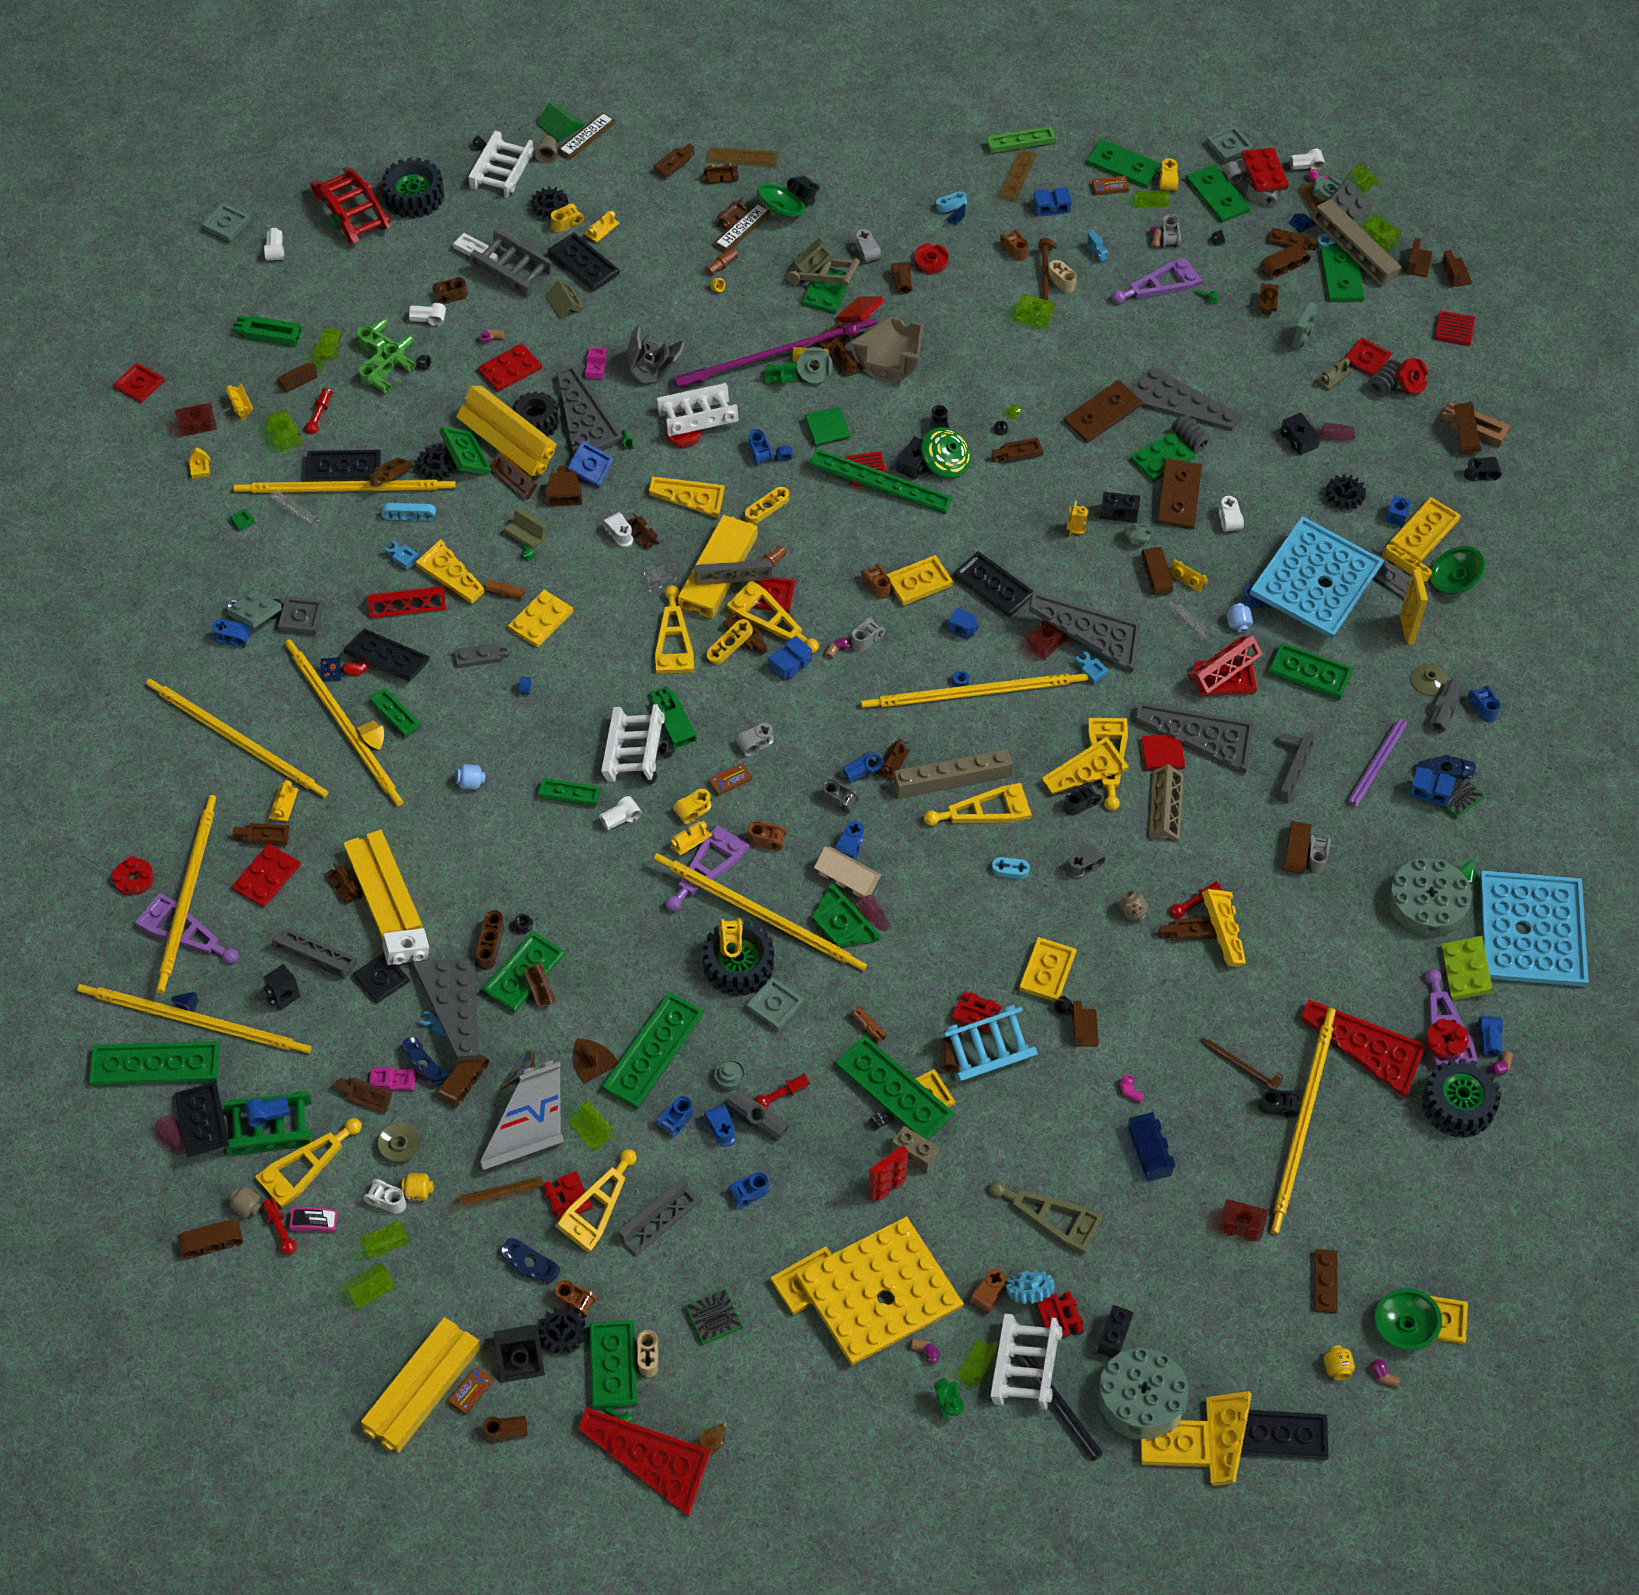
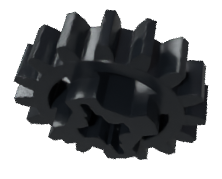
M550 186L546 190L542 187L541 192L536 191V195H532L531 200L533 212H536L537 216L542 214V218L549 216V219H551V213L554 210L569 204L567 194H563L562 189L557 191V187L551 189Z
M439 444L438 448H435L434 445H432L431 449L425 447V452L420 451V457H417L418 470H420L421 475L425 474L426 479L430 476L433 480L436 477L442 480V476L448 478L449 473L454 474V468H457L447 446L442 448L441 444Z
M1343 474L1341 478L1336 475L1335 480L1331 478L1330 482L1327 483L1325 495L1328 497V502L1333 501L1334 507L1339 505V509L1346 507L1349 510L1352 506V508L1356 509L1357 505L1361 506L1365 500L1366 488L1363 487L1364 483H1358L1359 478L1352 479V475L1346 477Z
M562 1306L561 1311H558L555 1307L553 1314L546 1312L547 1319L541 1318L542 1326L538 1327L539 1333H541L539 1335L540 1341H544V1347L548 1348L551 1346V1353L558 1349L560 1355H563L564 1350H567L569 1354L572 1353V1347L579 1349L578 1342H584L585 1338L583 1335L587 1334V1330L584 1327L586 1326L585 1319H581V1313L579 1312L574 1315V1308H571L568 1312L565 1306ZM564 1324L565 1329L561 1336L560 1331Z

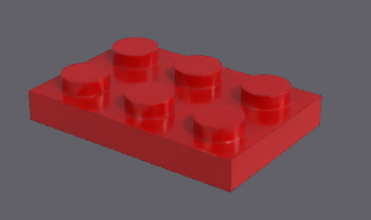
M1274 148L1242 150L1241 157L1255 192L1288 190L1289 183Z
M523 343L478 366L480 374L497 392L542 369V364Z
M1240 658L1233 659L1232 665L1238 666ZM1206 660L1194 661V669L1202 663H1204ZM1252 663L1208 694H1204L1199 682L1196 681L1199 697L1254 694L1257 691ZM1222 665L1218 675L1224 676L1227 667ZM1208 675L1204 678L1207 686L1212 684L1213 676Z
M268 843L231 888L238 894L265 908L301 866V862Z
M904 1145L869 1169L868 1197L872 1202H875L877 1199H884L892 1188H899L906 1181L908 1150Z

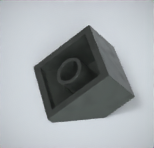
M537 1324L493 1331L501 1383L545 1375Z

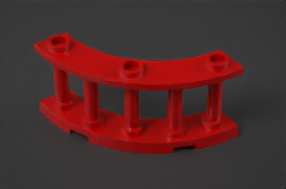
M342 168L344 174L325 182L319 180L309 182L315 198L322 202L327 201V207L332 214H337L340 218L339 225L349 244L360 241L358 238L359 234L380 225L383 229L390 228V219L386 213H383L372 193L370 184L368 182L365 183L352 168ZM349 185L356 187V189L340 196H334L332 193ZM360 194H363L368 201L349 210H344L341 206L342 202ZM369 208L374 210L378 219L357 228L352 226L349 220L351 216Z

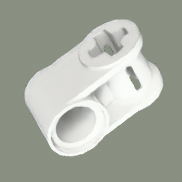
M1225 496L1222 498L1221 507L1218 511L1223 531L1243 530L1244 520L1237 499L1232 496Z
M620 512L602 521L605 530L609 531L608 534L613 537L619 546L628 547L632 545V528Z
M373 1179L370 1191L363 1197L366 1203L391 1213L398 1214L406 1208V1200L402 1190L379 1179ZM394 1199H400L398 1202L392 1203Z

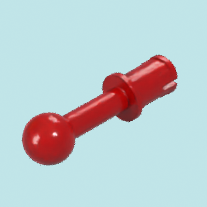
M322 388L318 400L314 403L317 407L311 421L307 422L304 426L307 434L313 435L319 431L318 422L323 410H328L329 408L328 403L333 395L332 390L329 389L326 394L328 388Z
M1214 881L1204 889H1198V895L1183 904H1173L1169 909L1170 916L1175 919L1182 918L1185 911L1204 901L1202 892L1207 889L1223 891L1222 887L1217 881Z
M803 1073L790 1081L786 1080L787 1085L766 1096L762 1094L757 1095L754 1100L768 1108L771 1102L790 1092L792 1095H795V1092L811 1084L806 1074Z
M275 1198L267 1199L262 1202V1206L268 1216L267 1222L270 1225L274 1224L281 1240L280 1251L284 1255H292L297 1249V1244L294 1239L289 1238L282 1223L284 1214L280 1213Z

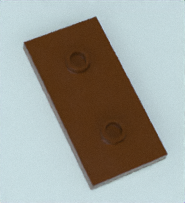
M1118 379L1064 417V422L1086 443H1089L1140 407L1142 400Z
M1166 458L1157 523L1194 529L1202 464Z

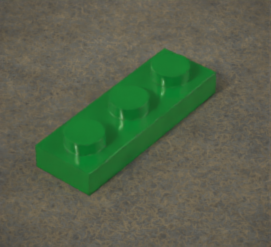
M385 687L369 697L370 702L405 738L421 728L420 722Z
M543 778L538 794L539 798L597 807L601 787Z

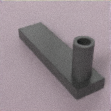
M1306 731L1303 738L1282 733L1280 736L1279 744L1298 749L1281 789V801L1289 804L1313 748L1314 733Z

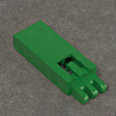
M238 316L232 331L236 334L244 335V338L248 340L296 347L302 333V327L298 323L255 316Z
M668 686L664 687L665 693H663L661 688L657 689L659 696H656L655 692L651 691L652 705L657 704L661 712L664 713V723L662 725L674 748L696 742V733L675 691L671 692ZM662 705H665L666 709H669L671 707L672 709L664 711Z

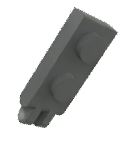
M497 643L455 649L458 668L501 662L502 658H508L507 646H499Z

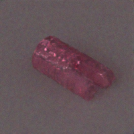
M1330 422L1323 423L1321 438L1349 441L1356 438L1353 426Z
M868 895L862 898L859 906L862 908L867 919L871 921L875 928L888 930L890 923L875 896Z
M167 1115L160 1118L155 1124L156 1129L161 1134L165 1143L173 1150L174 1154H182L185 1151L182 1131L172 1116Z

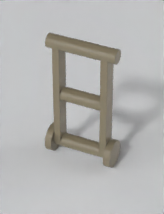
M830 258L823 265L819 274L801 272L796 266L794 271H790L787 274L786 278L791 284H798L800 280L842 283V285L848 286L860 261L857 258L853 260ZM830 266L849 268L845 276L827 274Z

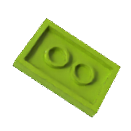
M1482 936L1442 944L1452 1000L1493 993Z

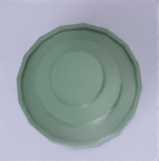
M1133 523L1132 526L1126 525L1124 533L1130 539L1129 542L1140 545V542L1144 543L1145 540L1149 541L1152 535L1151 532L1147 531L1146 526Z
M728 1059L722 1061L715 1068L716 1083L726 1090L737 1089L745 1081L744 1066L736 1060Z

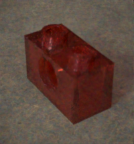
M211 403L175 410L181 437L217 430Z
M1043 620L1039 628L1028 635L1027 649L1045 661L1068 638V634Z
M1226 1199L1218 1230L1223 1231L1224 1234L1229 1236H1243L1248 1241H1261L1268 1210ZM1238 1220H1244L1247 1224H1241Z

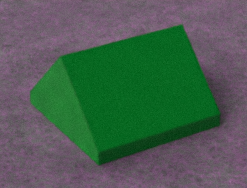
M548 103L537 125L560 142L582 128L584 123L562 106Z

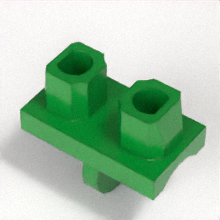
M786 362L783 365L769 364L765 367L766 385L781 383V386H785V383L798 381L796 363Z
M944 1377L935 1382L934 1389L936 1390V1399L942 1418L945 1420L949 1415L958 1416L963 1413L964 1402L961 1400L956 1381L954 1380L949 1383Z

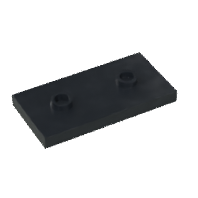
M574 232L548 249V254L592 291L597 290L620 274V270Z
M381 450L307 451L305 481H370L369 475L374 473L375 468L381 466Z
M979 551L953 573L956 579L1008 617H1011L1026 604L1033 593L1032 589Z
M365 628L344 647V654L408 682L430 661V656Z
M216 1081L175 1093L187 1158L230 1146Z
M1249 1410L1241 1455L1328 1460L1327 1414Z

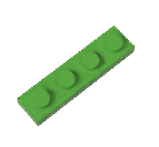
M1052 126L988 136L986 142L990 153L1056 143V137Z

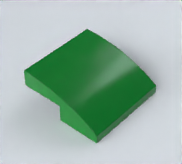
M839 406L804 415L815 446L850 438L846 421Z

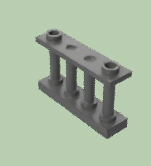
M496 228L493 230V243L483 253L474 249L470 254L471 266L525 298L531 295V282L542 271L548 274L552 272V262L547 257L541 256ZM499 246H502L507 251L497 262L488 258ZM513 254L522 258L512 270L503 267ZM527 263H530L536 268L525 279L518 276V272Z

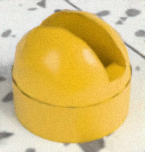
M714 278L710 282V288L714 292H722L725 288V282L722 278Z

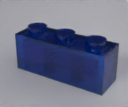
M1153 1112L1130 1117L1127 1128L1147 1182L1172 1176L1175 1161L1173 1156H1169L1168 1142L1165 1137H1162L1160 1132L1162 1128L1159 1119L1155 1118Z

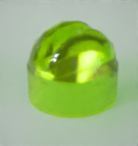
M1014 404L1009 405L1006 409V416L1010 419H1017L1020 416V407Z

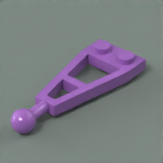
M1182 258L1170 262L1130 285L1129 290L1114 291L1111 298L1114 303L1121 304L1125 298L1133 295L1136 299L1189 290L1202 285L1203 280L1188 260ZM1173 271L1181 282L1161 286L1157 279ZM1149 283H1150V285L1153 287V288H1148V289H1142V290H1140V288H1142L1143 286H1145V285H1147V284H1149Z
M718 825L711 832L713 836L703 842L689 866L692 870L711 880H715L735 865L749 850V844ZM710 845L730 857L712 871L700 864ZM682 878L679 883V889L681 890L675 896L668 897L665 902L667 910L671 912L678 911L681 907V901L687 894L693 896L703 888L695 884L691 886L688 884V880Z
M159 893L136 920V927L152 936L168 941L170 932L159 929V927L173 910L176 911L178 903ZM187 914L186 922L190 924V927L181 936L179 945L208 955L214 951L222 956L226 964L237 962L239 954L235 949H225L218 945V938L191 914ZM197 931L209 941L206 945L191 940Z
M1437 969L1428 970L1425 974V980L1432 986L1433 993H1430L1429 996L1430 1026L1436 1023L1438 1019L1444 1018L1454 1021L1465 1028L1447 991L1441 992L1439 984L1442 978L1441 973ZM1437 1002H1443L1449 1015L1437 1016ZM1469 1034V1043L1465 1053L1459 1058L1458 1056L1452 1058L1455 1059L1456 1063H1459L1460 1058L1466 1059V1064H1470L1472 1060L1478 1063L1475 1048ZM1432 1054L1435 1068L1438 1069L1439 1064L1443 1062L1446 1065L1448 1064L1449 1060L1440 1059Z

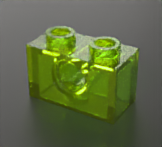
M1376 213L1362 223L1361 226L1385 252L1390 251L1400 241L1402 231Z
M1023 293L1016 306L1015 319L1022 323L1026 322L1039 328L1048 329L1055 315L1056 303Z
M287 409L266 416V430L269 435H273L272 441L275 447L279 446L281 452L302 445L300 433Z

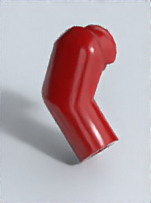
M348 662L342 665V671L348 675L360 676L372 665L365 662L360 664Z

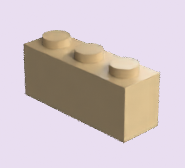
M827 846L824 847L814 867L819 870V875L827 879L832 877L836 880L835 883L843 888L848 886L853 889V894L862 898L872 894L881 876L876 871Z

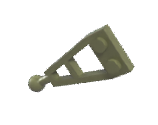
M993 1181L989 1186V1192L993 1197L999 1198L1003 1196L1014 1201L1013 1208L1061 1243L1082 1254H1085L1103 1220V1215L1080 1205L1025 1190H1020L1017 1194L1006 1189L1002 1181ZM1023 1200L1043 1205L1039 1214L1022 1203ZM1051 1207L1079 1215L1068 1236L1045 1220Z

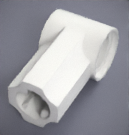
M1312 149L1307 154L1290 155L1289 161L1292 170L1311 168L1321 171L1325 168V161L1320 149Z
M271 228L267 232V245L264 246L266 261L284 260L283 234L277 228Z
M433 303L431 307L410 306V321L428 322L432 326H442L446 307L441 303Z
M626 796L617 803V806L600 814L599 817L605 829L610 830L625 821L630 823L633 822V819L637 820L642 815V811L631 796Z

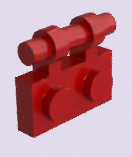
M964 991L961 999L968 1002L959 1000L951 1021L966 1026L997 1015L992 1013V1010L1000 1013L1002 1005L995 1003V1000L981 998L977 993ZM977 1004L979 1006L985 1007V1009H981L974 1005ZM988 1023L977 1026L978 1031L990 1035L991 1030Z
M577 1171L557 1178L559 1185L557 1187H553L551 1181L543 1184L544 1194L550 1200L551 1210L558 1220L565 1210L586 1192ZM563 1194L566 1202L560 1203L557 1196ZM589 1198L574 1212L580 1215L592 1210L593 1206Z
M1071 1291L1063 1293L1064 1300L1059 1301L1056 1293L1050 1295L1049 1298L1043 1297V1301L1036 1302L1044 1327L1050 1328L1052 1318H1056L1059 1326L1062 1327V1338L1070 1336V1327L1075 1329L1077 1335L1085 1332L1082 1326L1084 1324L1082 1316L1078 1314L1077 1302L1072 1297ZM1064 1309L1068 1310L1071 1318H1065Z

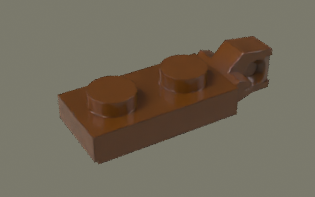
M689 143L682 149L675 148L653 166V171L666 179L692 158L691 156L695 154L694 146Z
M1272 228L1268 244L1288 248L1295 244H1300L1305 250L1310 249L1314 251L1318 243V239L1277 228Z
M1032 438L1004 443L999 449L992 450L991 458L993 462H1010L1043 456L1044 451L1039 439Z
M397 457L375 468L374 473L369 475L370 485L374 487L381 486L383 481H389L400 474H404L412 468V462Z
M735 612L723 621V626L729 630L737 621L747 619ZM751 624L753 633L743 644L750 650L755 649L759 654L763 655L767 652V645L763 642L762 633ZM741 627V628H740V629L743 630V631H746V630H747V629L744 628V627Z
M249 823L245 828L234 827L232 835L234 841H243V843L267 845L269 843L271 845L287 846L290 826Z
M1211 917L1174 919L1173 922H1169L1168 925H1160L1159 928L1160 938H1171V940L1176 941L1214 939L1217 937V934L1211 923Z
M351 1077L348 1080L344 1078L336 1080L334 1086L335 1089L345 1092L344 1096L347 1097V1100L382 1113L388 1111L393 1094L389 1090Z

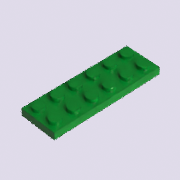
M669 992L602 1086L603 1091L639 1109L704 1016V1010Z
M865 1035L835 1062L841 1071L899 1122L927 1140H930L954 1117V1112Z
M220 1042L93 1045L89 1083L91 1086L218 1082Z

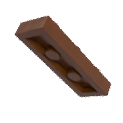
M497 453L490 465L491 470L524 499H529L538 484L503 453Z
M1315 1249V1312L1337 1314V1251Z

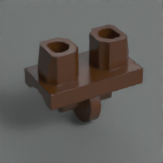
M1261 283L1259 310H1261L1262 314L1271 315L1272 311L1276 312L1279 285Z

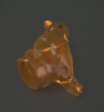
M725 1422L713 1426L701 1434V1446L712 1450L711 1455L716 1453L725 1442Z

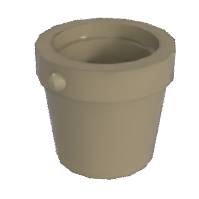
M543 136L535 149V157L539 162L552 163L557 158L556 140L553 137Z

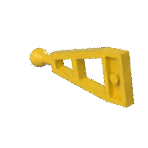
M750 581L727 604V609L733 613H739L750 623L788 641L797 636L812 649V653L817 652L819 648L817 640L813 638L807 639L801 634L802 628L764 588L754 581ZM761 598L777 613L769 622L748 613ZM783 619L792 631L788 632L777 627L778 623Z
M673 585L665 589V597L669 600V606L664 609L655 653L656 674L694 672L692 646L681 607L676 606V599L680 592ZM670 615L677 616L679 627H667ZM682 635L687 653L662 654L665 636Z
M1088 718L1090 745L1096 744L1097 739L1105 737L1121 739L1119 754L1124 759L1128 738L1127 718ZM1121 772L1115 774V779H1107V777L1100 779L1102 787L1107 788L1108 797L1104 801V806L1109 811L1117 810L1120 805L1119 799L1115 796V788H1119Z
M1017 783L1001 786L950 805L946 812L937 813L936 811L929 810L924 814V822L929 826H934L940 820L951 819L952 823H1011L1031 819L1032 814L1022 785ZM1003 795L1009 814H983L981 803ZM972 806L975 814H957V812Z
M356 1118L348 1119L345 1123V1128L335 1136L330 1132L275 1161L256 1175V1180L272 1198H275L276 1203L281 1208L285 1207L306 1189L342 1148L340 1142L347 1136L356 1135L361 1131V1122ZM330 1143L332 1146L319 1160L312 1154L315 1150ZM305 1156L313 1167L293 1187L278 1170Z
M631 1149L624 1150L620 1154L621 1162L616 1169L612 1167L565 1210L555 1225L556 1228L587 1253L594 1248L604 1232L625 1181V1177L622 1174L627 1166L635 1164L637 1160L636 1153ZM611 1178L615 1181L610 1196H607L599 1188ZM591 1195L605 1206L596 1229L574 1212Z

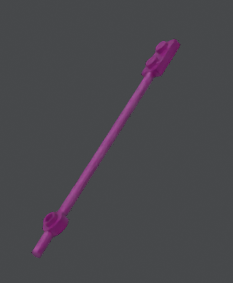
M875 318L859 323H850L839 329L713 367H704L672 377L673 382L676 386H680V388L687 387L694 381H697V383L706 381L707 377H710L711 374L793 350V347L801 348L841 335H847V337L856 336L858 331L877 325Z

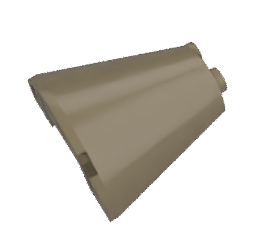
M889 317L851 342V350L855 361L861 364L865 373L875 379L884 382L904 380L917 367L924 324L912 321L910 325H906L902 319Z

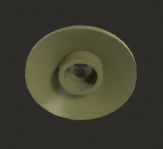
M1432 664L1420 665L1411 674L1413 687L1418 692L1428 696L1442 694L1446 681L1449 680L1448 675L1443 669Z
M407 1123L389 1125L381 1132L378 1139L380 1153L383 1157L393 1162H403L411 1159L418 1152L421 1145L419 1132L415 1127ZM398 1143L404 1144L402 1147H396Z

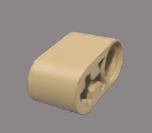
M1060 260L1051 261L1048 279L1063 292H1073L1076 286V273Z
M651 1330L642 1331L638 1336L639 1373L647 1378L653 1377L658 1372V1339L656 1333ZM645 1341L653 1342L651 1346L643 1345ZM646 1357H650V1366H646Z

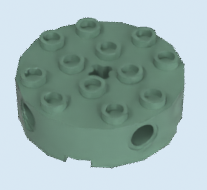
M1419 858L1403 865L1395 874L1389 890L1388 905L1394 919L1412 934L1427 938L1444 937L1458 929L1466 919L1471 905L1472 891L1468 880L1458 868L1441 859Z
M1135 1348L1120 1352L1108 1361L1101 1374L1098 1388V1406L1101 1413L1109 1421L1108 1424L1116 1432L1131 1439H1146L1149 1441L1156 1437L1159 1438V1436L1165 1435L1178 1427L1186 1411L1189 1384L1182 1368L1171 1357L1154 1349Z

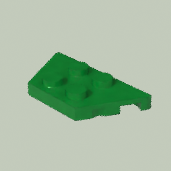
M831 883L825 897L820 902L819 908L816 909L812 917V921L834 945L840 948L881 940V935Z

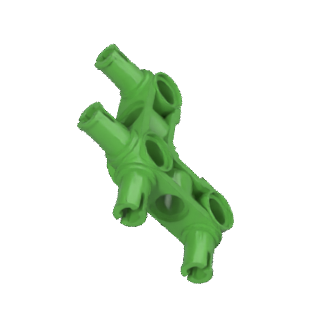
M380 317L371 326L364 325L357 329L359 346L366 352H371L375 355L359 367V374L363 386L376 387L387 393L390 391L392 384L383 378L398 365L409 372L415 368L416 362L410 360L404 354L405 350L414 343V339L409 334H406L401 340L394 342L380 332L388 326V323Z

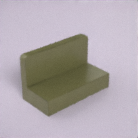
M818 238L794 260V263L801 272L815 273L834 254Z
M558 280L546 294L559 318H564L570 309L576 312H581L584 309L572 286L566 282Z
M519 507L514 512L513 522L504 527V532L528 547L533 548L546 539L548 524Z

